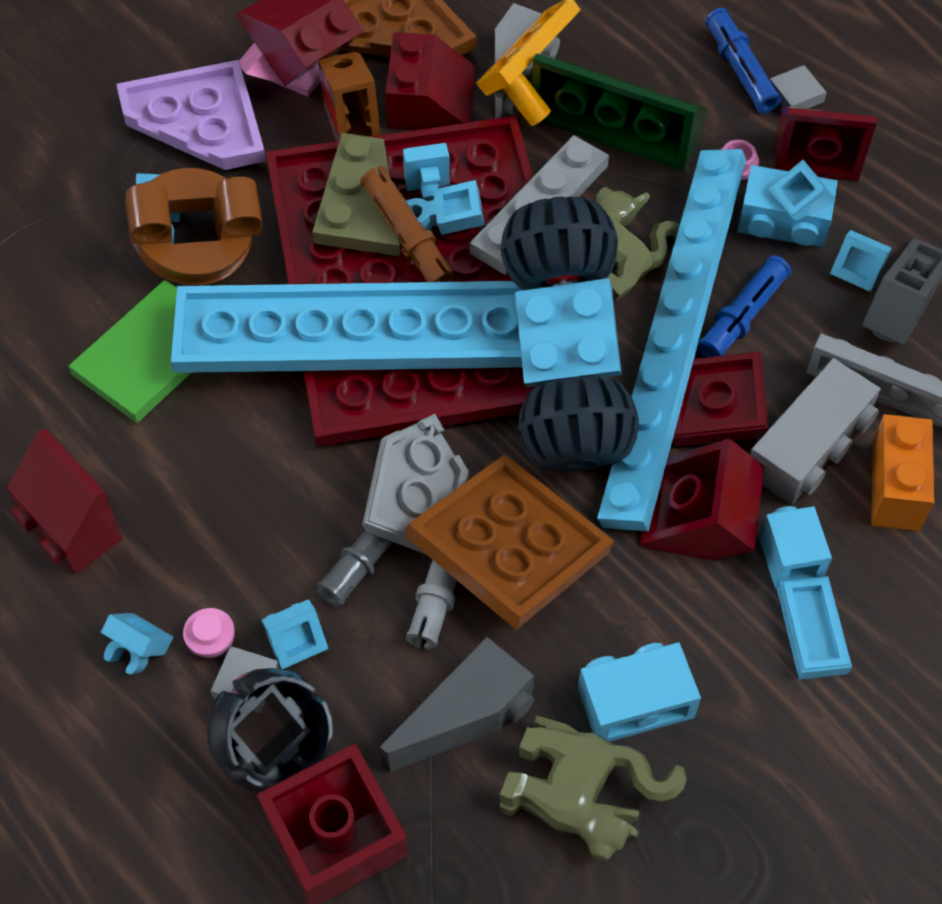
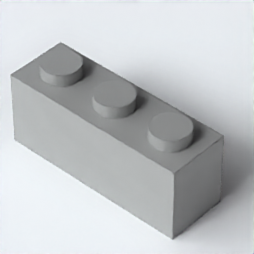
M833 358L752 448L750 455L764 466L762 486L791 506L803 492L811 495L826 474V471L823 470L830 461L836 464L839 463L852 445L853 440L850 437L856 430L864 433L875 420L879 409L875 408L874 405L881 388Z

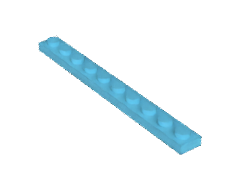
M742 149L701 150L632 393V399L639 417L637 439L631 453L622 461L612 464L597 518L603 528L649 531L746 163Z

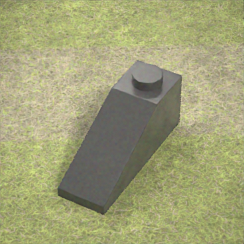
M913 238L883 277L862 326L872 330V333L881 340L887 342L897 341L905 344L942 280V249Z
M486 637L380 746L382 766L389 772L499 732L510 719L514 723L518 722L528 712L534 702L532 697L534 675Z

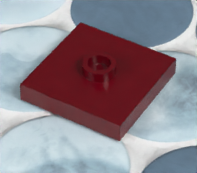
M761 351L694 359L673 436L674 447L716 443L729 438L732 441L762 438L769 429Z

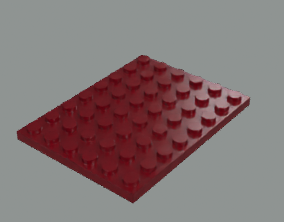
M511 116L371 136L384 139L389 176L406 201L413 198H423L421 189L407 191L403 149L440 143L447 144L450 185L439 186V188L476 180L480 192L484 219L483 226L441 235L438 225L430 229L437 239L434 243L439 252L455 272V276L449 282L513 281L508 273L504 275L471 255L470 242L533 178L517 117ZM339 141L266 151L288 284L427 282L413 260H407L401 251L404 247L400 240V257L313 243L312 231ZM523 367L303 371L316 447L390 435L398 430L406 429L433 414L437 416L442 426L520 414L525 398L530 391L536 388H527L524 384Z

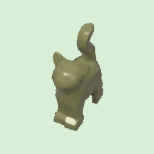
M603 187L596 194V203L601 205L611 218L618 236L617 258L610 275L607 277L611 281L613 302L615 303L628 294L641 277L652 269L661 267L668 258L666 237L675 241L680 224L675 221H661L653 225L649 234L650 252L640 239L625 228L648 201L650 195L646 192L633 198L624 191H613L608 187Z
M537 715L534 727H527L519 746V756L530 761L539 757L549 759L553 763L547 780L524 773L508 772L499 794L501 802L499 808L501 813L511 817L519 809L526 810L543 820L554 830L579 835L588 845L590 855L598 861H607L615 851L623 848L628 838H637L638 830L631 824L638 821L640 813L636 809L595 803L615 766L627 767L634 787L647 799L662 802L676 798L684 789L687 777L684 768L680 765H675L664 780H656L652 776L651 768L645 755L632 747L614 745L595 733H579L568 724Z

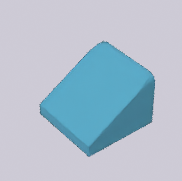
M804 160L768 188L794 221L821 210L836 201L828 188Z

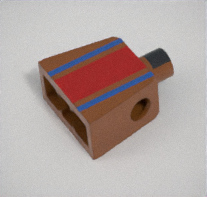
M351 52L321 59L318 65L323 101L336 141H340L342 133L367 137L380 135L375 81L361 54ZM348 109H354L359 113V116L355 120L349 121L346 114H350Z

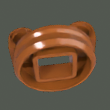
M181 168L165 172L148 183L136 184L125 193L130 243L134 244L139 257L153 272L175 283L206 285L228 277L244 262L250 249L252 235H259L262 231L263 222L256 182L248 177H231L227 179L209 170ZM213 211L218 241L172 243L170 213Z

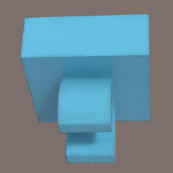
M446 143L403 149L404 180L407 191L421 189L422 198L424 200L434 199V189H439V186L450 185L449 152Z
M850 230L844 239L830 274L871 292L892 248Z
M309 599L291 605L292 607L276 614H270L262 619L273 653L281 669L328 649L315 608Z
M134 613L109 614L100 632L114 640L105 649L104 659L106 661H119L125 649L130 652L131 661L125 671L130 675L141 673L146 668L150 656L165 655L173 639V636Z

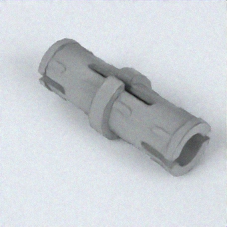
M433 560L425 584L418 586L415 595L418 605L405 638L408 643L417 648H421L423 639L427 640L425 650L436 649L446 612L453 609L456 600L453 590L457 580Z

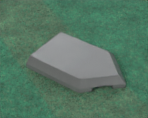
M435 414L381 439L362 526L368 533L421 553L424 552L405 537L408 524L467 482L469 472L461 457L453 454L443 437L442 432L444 428Z

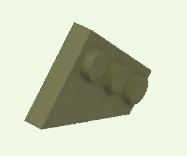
M347 133L341 134L312 231L314 244L400 257L399 238L360 183V179L367 171L372 168L376 170L378 166H383L389 175L384 139Z

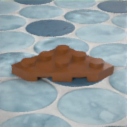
M344 0L364 32L343 51L390 57L394 32L435 34L460 55L476 49L477 36L443 0Z

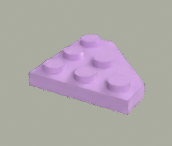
M239 60L116 84L126 126L223 170L266 161L263 143Z

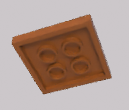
M506 454L411 521L407 526L405 534L408 540L515 630L520 628L608 555L614 543L612 538Z

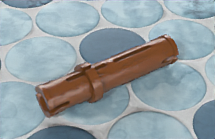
M378 166L376 170L372 168L367 171L360 179V183L404 247L401 251L407 260H413L427 282H449L452 280L455 272L434 242L437 239L431 230H425L416 218L414 212L387 174L386 169L383 166Z

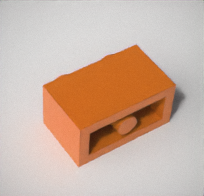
M884 414L871 444V525L920 531L934 505L932 419Z

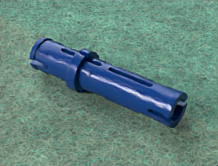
M717 8L710 12L705 19V25L710 29L718 43L717 50L721 58L729 61L741 84L754 102L757 111L760 114L773 111L781 103V97L751 51L748 36L745 32L738 30L726 8ZM729 38H730L731 41L734 43V45H735V47L737 48L738 52H736V50H735L734 47L732 46L731 42L729 41ZM747 68H749V70L751 71L752 75H753L754 78L756 79V81H757L756 83L754 82V80L752 79L751 75H750L749 72L747 71Z
M774 255L767 258L764 265L745 285L729 306L722 307L715 315V323L704 337L698 341L696 350L702 358L723 356L736 339H742L748 333L752 319L765 306L784 280L791 275V268L787 261Z

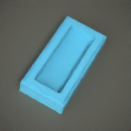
M829 577L780 581L777 593L799 680L849 674L852 665Z

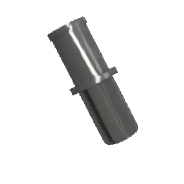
M365 530L351 547H344L340 551L341 558L338 563L316 585L318 594L329 604L341 607L358 583L364 577H370L374 573L373 565L391 545L392 541L368 533Z

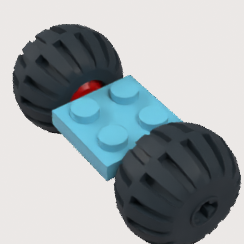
M574 196L544 198L515 210L509 217L503 230L500 248L506 272L520 289L524 290L515 292L523 377L527 388L536 387L527 395L520 410L519 436L523 448L531 461L538 467L551 471L588 470L622 461L633 449L637 439L639 424L638 412L634 401L625 387L613 379L605 378L622 375L612 285L610 279L607 278L617 258V232L613 221L601 205L590 199Z

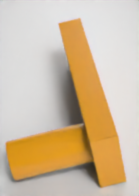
M563 0L546 9L476 82L486 96L503 89L531 126L542 121L550 113L551 109L522 72L533 61L536 53L540 54L581 10L574 0Z

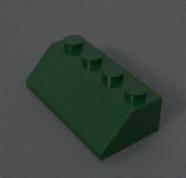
M536 53L533 58L531 85L551 109L550 113L540 122L685 171L702 137L707 111L706 107L553 56Z

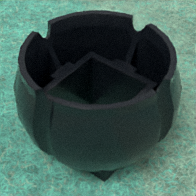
M276 668L255 669L233 680L231 692L222 691L216 697L207 722V742L213 760L217 766L226 767L225 773L227 778L233 783L251 791L262 792L326 759L333 736L332 718L326 702L320 695L312 694L315 688L305 678L291 671ZM264 700L285 726L254 755L233 729Z

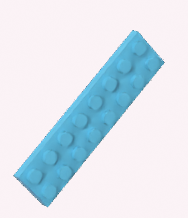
M513 281L177 286L171 365L173 373L522 367L515 292L524 290L520 289Z

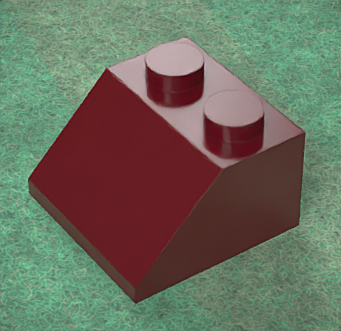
M259 0L236 15L284 86L317 67L321 59L336 55L344 50L364 32L344 0Z
M394 32L385 90L387 128L420 130L471 122L476 66L435 34Z
M783 106L776 132L774 169L789 172L804 160L817 177L859 181L877 125V117L867 114Z
M46 428L36 433L7 486V490L15 504L9 511L26 533L34 529L42 539L38 541V544L55 565L63 561L76 575L120 542L122 536L105 491Z
M730 438L668 457L649 531H642L640 545L646 549L713 561L754 551L764 466Z
M356 743L257 794L259 803L285 861L307 904H321L408 857L407 836Z

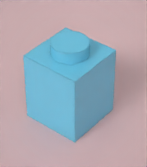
M786 506L766 515L759 540L775 589H777L780 581L824 577L832 557L815 507L797 509L794 506Z

